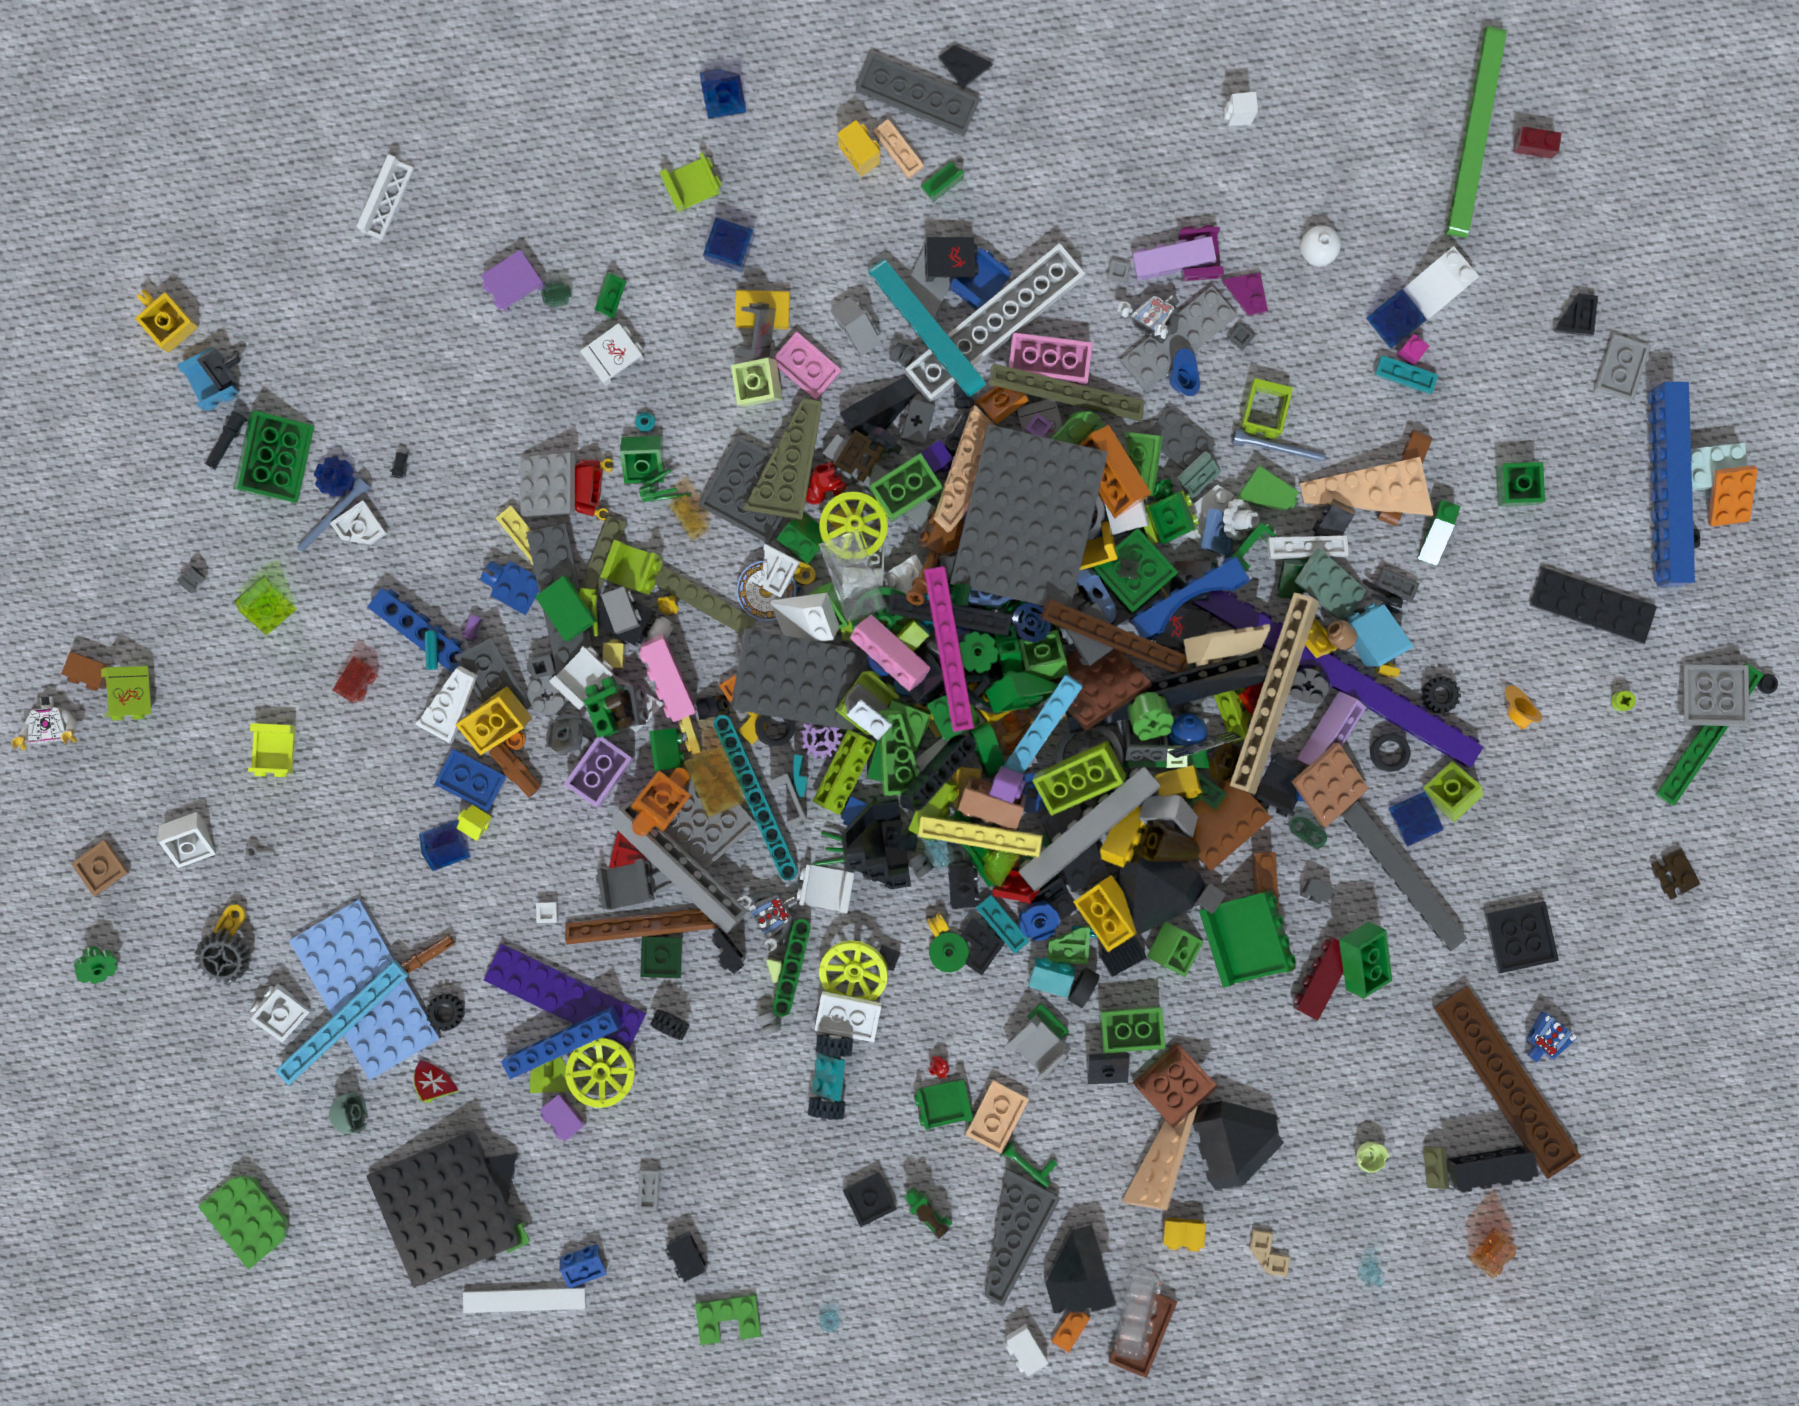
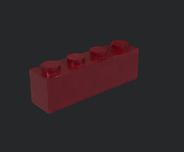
M1330 937L1329 940L1325 939L1321 946L1323 951L1320 957H1316L1311 967L1314 969L1303 980V990L1301 993L1298 992L1293 999L1294 1009L1319 1021L1344 973L1340 941L1333 937Z

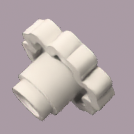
M1234 499L1229 502L1228 508L1224 510V532L1228 538L1242 540L1246 538L1247 531L1258 526L1259 516L1251 510L1248 502H1243L1242 499Z

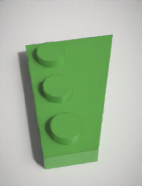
M1123 432L1124 439L1127 442V455L1151 492L1149 496H1154L1163 436Z

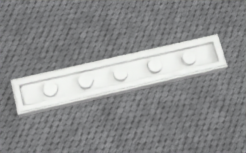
M586 1287L463 1292V1313L586 1308Z

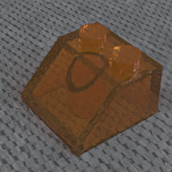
M1027 708L1013 710L991 725L996 739L1006 756L1013 753L1034 722Z
M1493 1228L1469 1260L1493 1279L1502 1273L1505 1263L1514 1258L1518 1247L1509 1238Z

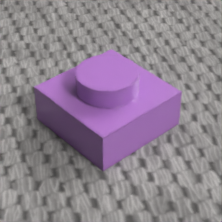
M1036 413L1026 426L1025 431L1032 435L1044 437L1053 424Z

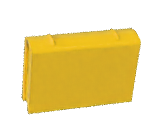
M736 290V328H754L756 313L741 311L743 306H749L750 303L764 302L768 303L769 307L776 308L773 329H789L790 291Z

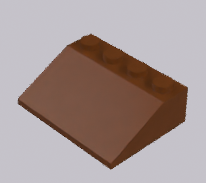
M1218 781L1215 784L1228 794L1217 810H1214L1201 800L1192 809L1198 818L1193 838L1191 839L1196 841L1200 848L1198 860L1209 871L1216 868L1272 819L1249 792L1230 786L1231 782Z

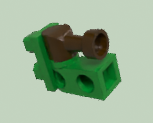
M608 677L601 681L605 691L600 692L597 684L585 688L587 699L583 701L585 706H587L597 738L608 737L634 724L632 717H627L624 708L627 702V697L624 694L625 690L623 686L617 685L614 677ZM613 711L616 712L619 718V721H617V723L612 714Z
M913 1186L905 1194L906 1197L904 1198L909 1204V1212L912 1215L916 1213L918 1220L924 1222L936 1238L940 1239L950 1229L949 1226L952 1225V1220L948 1215L942 1218L934 1209L932 1201L928 1199V1195L925 1192L920 1194Z

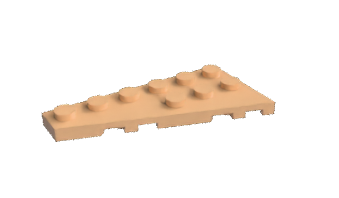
M976 405L971 407L933 518L947 533L952 531L969 507L988 424L995 426Z
M1420 457L1300 483L1304 504L1325 506L1326 503L1330 504L1334 498L1351 508L1433 516Z
M1197 1107L1174 1128L1165 1120L1122 1202L1161 1210L1168 1209Z

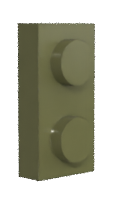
M1423 1147L1427 1188L1448 1189L1449 1180L1445 1147Z

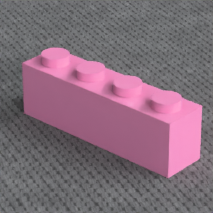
M872 615L859 623L850 637L856 645L862 648L908 691H911L922 682L930 670V667Z

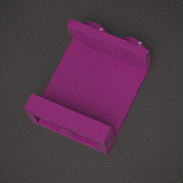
M1204 225L1202 228L1194 229L1193 226H1187L1179 231L1178 241L1184 239L1187 242L1193 241L1195 237L1206 235V238L1212 237L1216 255L1215 265L1184 269L1181 272L1182 282L1222 278L1224 267L1220 266L1218 244L1220 227Z

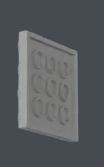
M701 765L690 775L689 782L684 788L691 795L689 800L665 829V832L706 870L756 825V822L704 765Z

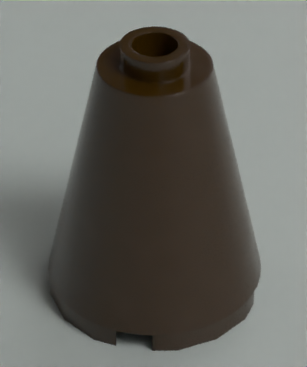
M1153 821V825L1146 827L1141 840V846H1144V852L1141 853L1145 860L1151 862L1193 861L1198 857L1200 848L1193 839L1159 821Z

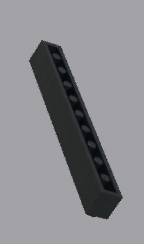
M1260 651L1149 680L1151 687L1140 695L1150 692L1157 693L1158 696H1164L1168 706L1172 707L1262 683L1266 678V668ZM1135 698L1091 728L1128 719L1127 709L1130 703L1132 705L1135 702ZM1066 710L1065 716L1070 734L1085 730Z

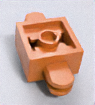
M676 768L668 777L658 771L635 799L631 808L639 814L633 820L631 828L636 835L645 836L654 826L664 832L687 803L691 795L684 788L688 784L690 776L685 769Z

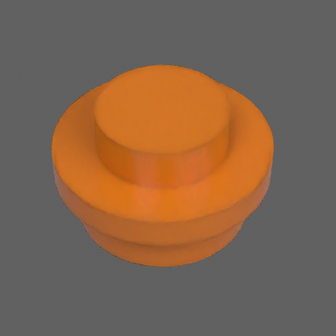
M519 731L505 740L507 747L512 750L521 749L526 741L525 735Z

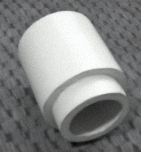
M661 617L660 620L656 618L647 633L649 636L646 640L662 633L668 639L673 630L672 622L664 617Z

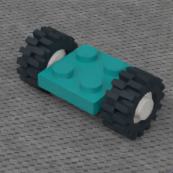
M829 1034L817 1035L815 1051L818 1053L815 1061L812 1093L822 1097L809 1098V1116L829 1120L844 1119L846 1102L841 1101L846 1060L837 1056H852L854 1039Z

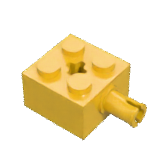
M147 289L140 291L143 295L137 294V299L142 302L146 309L137 315L135 319L164 351L170 353L199 328L177 301L166 292L156 300Z

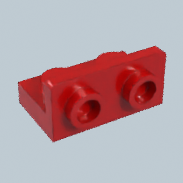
M1002 867L1006 876L993 888V896L1031 903L1039 893L1040 888L1035 892L1019 874L1020 870Z

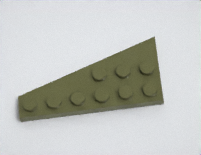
M805 398L801 400L789 426L781 437L782 439L775 448L756 487H754L750 498L745 504L744 511L803 520L822 401Z

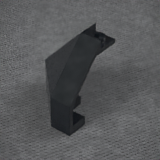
M876 797L841 832L846 869L852 872L856 870L862 873L863 877L873 882L880 881L891 890L911 887L906 849L885 846L887 827L902 828L898 799L878 802Z
M1140 840L1139 844L1133 848L1132 859L1126 862L1124 868L1120 866L1119 887L1124 893L1134 926L1142 934L1192 909L1206 884L1197 870L1194 868L1187 869L1180 864L1182 861L1151 862L1145 860L1141 853L1144 852V846H1141Z
M1224 1101L1197 1106L1193 1127L1195 1132L1199 1131L1200 1142L1198 1146L1202 1160L1206 1159L1208 1170L1206 1171L1207 1180L1215 1190L1245 1185L1284 1144L1279 1136L1276 1114Z
M1092 1224L1072 1230L1070 1226L1044 1278L1054 1313H1061L1065 1309H1068L1069 1313L1083 1312L1089 1308L1091 1312H1098L1117 1306Z

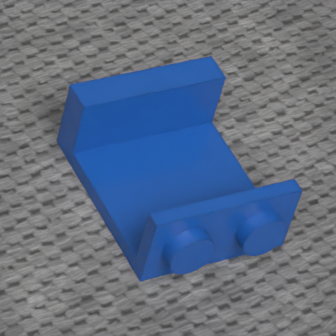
M981 248L975 257V263H978V275H975L973 282H969L968 278H954L949 288L976 311L998 293L1011 275L1010 268L1006 264L997 262L990 251H984Z

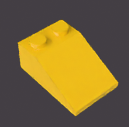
M507 686L491 696L455 725L481 756L522 730L532 719V716Z
M1112 875L1073 901L1108 952L1136 934L1124 893Z

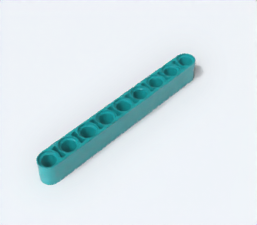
M882 259L871 267L868 273L871 277L875 278V283L966 395L971 397L985 387L986 383L890 264L885 259Z
M720 715L714 720V728L779 875L784 880H792L798 874L796 863L733 721L726 715ZM721 719H727L729 723L728 728L725 730H721L718 727V722ZM730 737H734L737 740V745L734 748H728L726 745V741ZM739 755L745 758V763L741 767L736 766L734 762L735 758ZM749 773L753 776V782L750 785H745L742 779L745 774ZM754 792H758L761 795V801L756 804L751 801V795ZM762 810H766L770 815L766 822H762L759 819V813ZM769 829L777 831L778 836L775 840L768 839L767 832ZM778 847H782L786 851V855L782 859L777 858L775 855V850ZM785 866L793 867V876L787 877L784 875L783 869Z

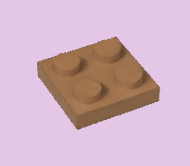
M103 840L71 863L94 897L130 873L107 840Z

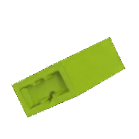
M1254 378L1250 385L1240 428H1244L1245 432L1256 434V432L1264 433V437L1271 439L1279 437L1283 432L1293 387ZM1255 391L1283 398L1276 429L1248 422Z

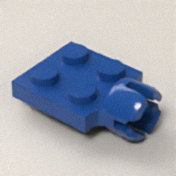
M490 561L485 568L494 572V576L483 571L480 577L483 583L491 586L492 593L490 596L526 615L535 600V596L539 593L536 575L511 561L507 566Z

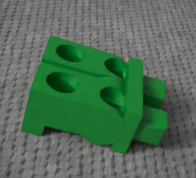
M1010 625L1008 636L994 634L999 651L998 659L1002 675L1010 671H1015V673L1023 672L1021 651L1014 625Z

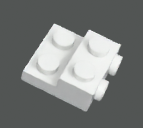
M917 555L909 557L902 564L894 567L884 575L887 587L900 589L906 594L911 591L912 582L919 576L923 567Z
M277 983L275 987L270 986L263 994L265 998L261 1002L256 1001L250 1008V1020L283 1043L310 1013V1009L294 999L293 994Z

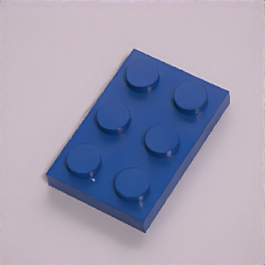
M452 749L434 785L489 812L507 776L456 749Z

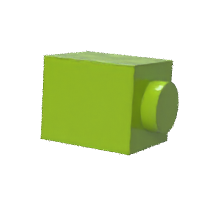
M911 619L897 633V638L912 652L929 636L928 629L917 619Z

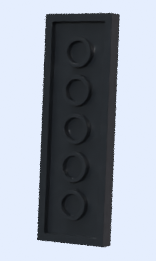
M1544 567L1541 568L1529 605L1640 644L1646 643L1657 606Z

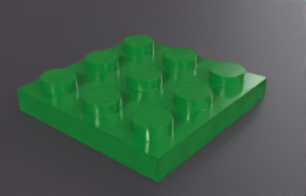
M1138 528L1116 546L1117 560L1092 567L1132 613L1178 574V571Z

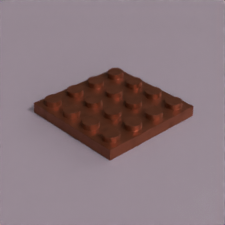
M1077 649L1065 657L1069 676L1083 685L1067 711L1085 731L1151 687V682L1121 651L1112 649L1091 665H1082L1079 660L1081 655ZM1064 677L1048 681L1059 685Z

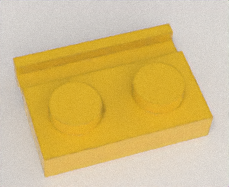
M1314 617L1305 645L1318 658L1329 654L1331 651H1336L1337 647L1329 642L1327 631Z

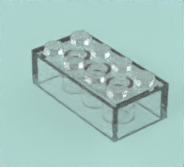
M856 530L819 544L846 621L851 622L887 608L860 531Z
M1134 1264L1130 1266L1114 1341L1117 1355L1142 1360L1143 1354L1147 1355L1149 1342H1146L1147 1335L1151 1334L1153 1328L1151 1316L1152 1313H1156L1157 1309L1155 1297L1156 1293H1160L1162 1281L1159 1280L1155 1269Z

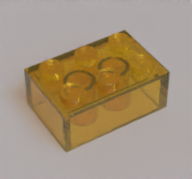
M722 746L684 761L708 819L746 803Z

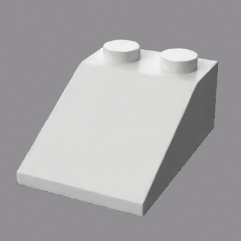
M1453 246L1403 288V291L1426 318L1429 319L1480 276Z
M828 593L771 600L770 603L784 636L815 642L834 640L839 623Z

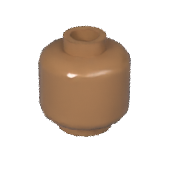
M1335 621L1328 627L1327 638L1338 649L1346 650L1356 643L1358 634L1347 621Z

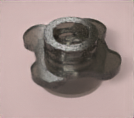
M1122 559L1120 561L1121 570L1118 572V576L1120 578L1126 577L1136 580L1138 578L1137 569L1140 567V563L1138 561Z

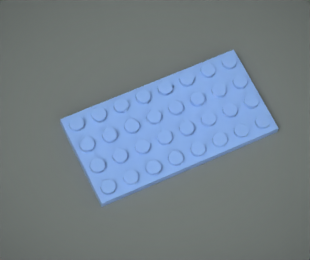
M361 899L289 940L333 1017L395 960ZM407 979L402 981L344 1035L369 1080L441 1038L435 1027L430 1026V1021L427 1022L426 1018H428V1015H426V1011Z

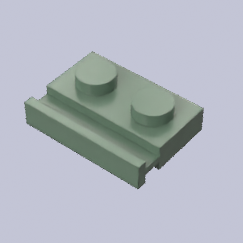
M1204 451L1177 477V480L1180 482L1185 493L1190 494L1191 499H1193L1221 471L1211 458V455Z

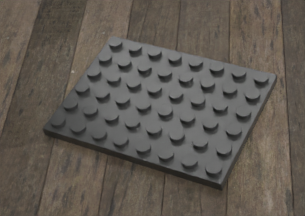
M988 424L950 584H968L974 590L1045 606L1047 599H1051L1071 608L1108 452Z

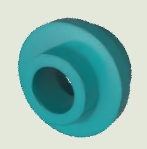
M641 412L636 416L635 425L638 430L649 432L655 426V419L652 414ZM644 418L648 419V423L646 425L641 424V421Z

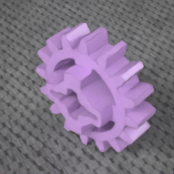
M804 723L803 726L806 730L799 732L804 735L803 738L799 739L800 742L805 743L801 748L808 749L807 755L814 753V759L818 755L825 759V754L832 757L831 751L837 752L836 745L841 744L838 738L843 735L837 734L840 728L825 726L823 729L816 730L813 726L817 724L807 725ZM831 730L834 733V742L829 740ZM826 731L824 735L825 742L820 741L815 745L818 739L816 734H822ZM808 732L812 735L813 739L811 745H809L807 740ZM819 746L829 748L825 751H816Z

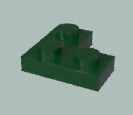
M1198 773L1202 793L1190 799L1184 797V801L1191 809L1201 800L1214 810H1217L1228 794Z

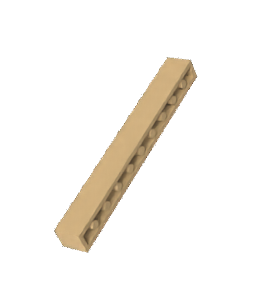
M1298 593L1293 594L1230 783L1232 787L1256 794L1319 605V601L1312 597Z

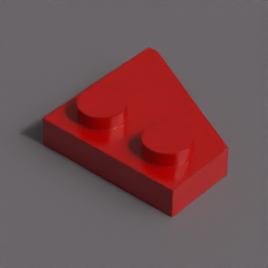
M619 831L617 832L609 868L633 864L638 859L648 860Z

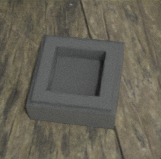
M1240 323L1227 339L1243 351L1255 337V334Z

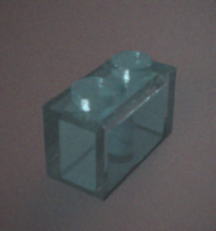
M933 839L925 844L927 848L924 852L937 871L954 861V858L941 840L936 841V839Z

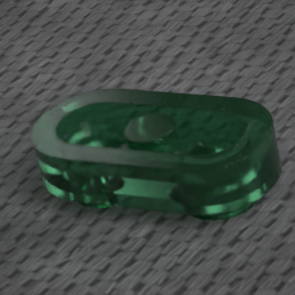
M1295 817L1290 821V832L1310 847L1321 848L1326 844L1327 835L1325 831L1308 819ZM1297 823L1302 824L1301 830L1296 829ZM1314 834L1319 836L1317 842H1314L1312 839Z

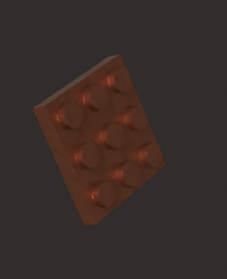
M1177 1042L1133 1082L1134 1086L1172 1128L1178 1125L1218 1088L1217 1084Z

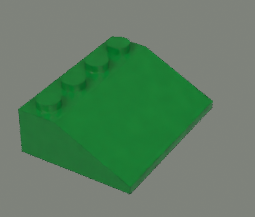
M256 410L249 413L233 490L298 503L314 425Z

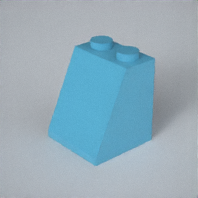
M1372 603L1366 606V611L1361 614L1357 612L1348 617L1347 622L1353 626L1358 634L1354 647L1364 666H1381L1413 648L1411 641L1384 604L1376 605V603Z

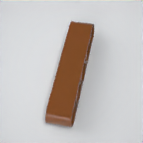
M1413 429L1409 435L1411 437L1410 441H1407L1403 450V458L1399 461L1420 457L1423 464L1432 442V437ZM1381 511L1380 515H1377V519L1396 527L1403 512Z

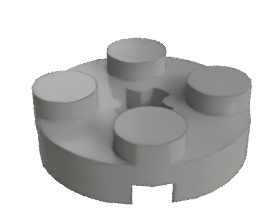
M553 675L535 679L529 684L527 691L530 706L536 712L544 715L558 713L568 700L549 682L554 677ZM546 689L549 692H553V696H550L548 701L542 696Z

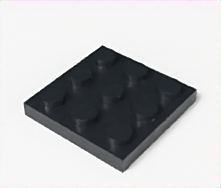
M1546 901L1485 913L1498 973L1559 961Z

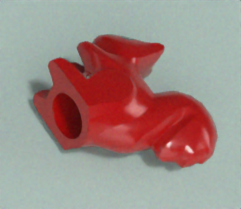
M834 462L817 465L810 479V486H808L807 503L811 505L821 504L825 499V492L833 491L835 497L845 492L847 484L840 478L842 475L833 474L835 473Z

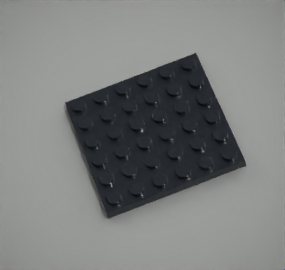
M474 1129L366 1175L413 1288L522 1243Z

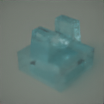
M1371 1260L1357 1274L1369 1287L1375 1283L1381 1288L1385 1283L1380 1277L1383 1271Z

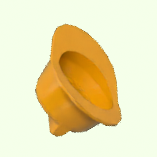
M1509 685L1505 688V696L1510 703L1507 715L1520 729H1526L1532 722H1540L1542 720L1541 712L1523 691L1514 685Z

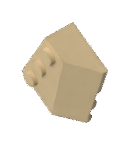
M1270 624L1184 639L1187 662H1196L1197 666L1209 664L1208 660H1211L1212 664L1223 661V658L1227 660L1239 655L1260 651L1270 630Z

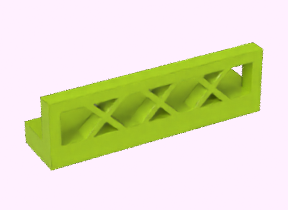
M1244 687L1237 689V694L1232 690L1214 695L1227 732L1234 731L1242 737L1231 741L1232 744L1245 740L1248 732L1247 723L1250 724L1252 716L1238 697V694ZM1240 704L1243 705L1244 712H1242Z

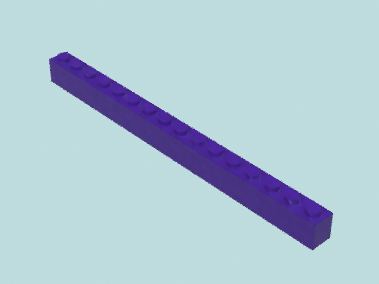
M1222 590L1210 591L1209 601H1193L1191 603L1201 610L1209 612L1211 616L1235 630L1270 624V630L1262 646L1274 653L1284 623L1279 622L1277 624L1271 620L1272 617L1269 614L1257 612L1252 604L1246 601L1244 603L1237 600L1238 596L1229 591L1227 593ZM1305 645L1298 665L1299 668L1302 665H1315L1321 668L1330 680V687L1358 699L1367 709L1464 767L1470 768L1473 766L1484 747L1479 744L1480 741L1471 735L1465 736L1462 734V730L1454 725L1448 726L1440 716L1428 714V710L1419 704L1413 705L1410 703V699L1402 694L1396 695L1392 692L1393 689L1386 684L1380 685L1376 683V679L1367 673L1365 675L1358 672V668L1350 663L1344 664L1336 654L1330 653V655L1326 654L1316 658Z

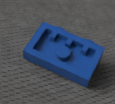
M598 1244L587 1246L582 1250L560 1257V1272L568 1288L607 1275V1269L599 1254Z

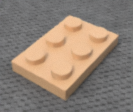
M992 1080L965 1135L1002 1154L1029 1098Z

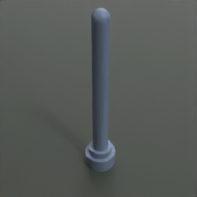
M1237 428L1232 438V444L1238 446L1247 443L1318 461H1325L1327 458L1323 453L1249 436L1244 430Z
M359 476L354 481L353 489L297 546L299 551H304L359 494L362 495L364 492L367 493L371 486L362 477Z

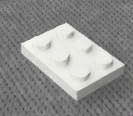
M822 991L815 1031L874 1042L882 1003Z

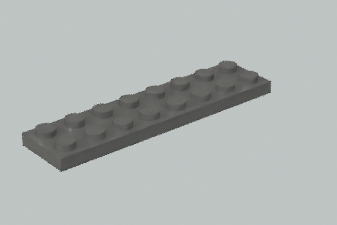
M564 523L526 532L539 593L565 575L575 584V588L580 593V583L567 524ZM543 610L558 675L581 651L583 646L587 648L591 646L594 649L590 629H586L570 642L564 641Z

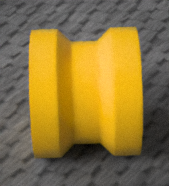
M940 912L934 918L926 919L935 937L939 936L940 932L949 930Z

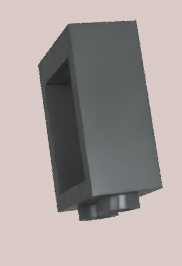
M1130 718L1123 720L1125 761H1166L1168 751L1167 735L1159 736V745H1131L1130 730H1133Z

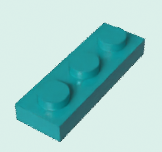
M1383 355L1379 359L1374 376L1429 395L1433 393L1438 374Z
M989 895L976 906V909L1014 954L1030 942L992 895Z

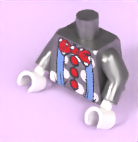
M1170 294L1165 301L1157 296H1153L1139 304L1130 305L1125 301L1119 303L1117 311L1122 312L1123 317L1130 315L1134 327L1160 343H1163L1168 335L1176 333L1178 329L1179 317L1175 306L1179 303V300L1173 294Z
M757 891L748 896L738 898L737 901L743 900L745 903L743 907L749 908L767 938L762 946L770 944L771 950L768 953H771L788 936L793 926L792 919L794 917L790 910L799 905L796 897L791 895L783 900L780 894H775L773 891Z

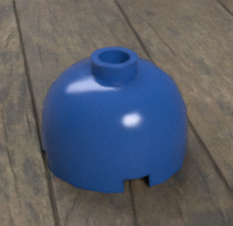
M1194 713L1177 715L1173 718L1171 732L1167 735L1170 746L1194 745L1205 741L1208 736L1207 725L1201 717Z

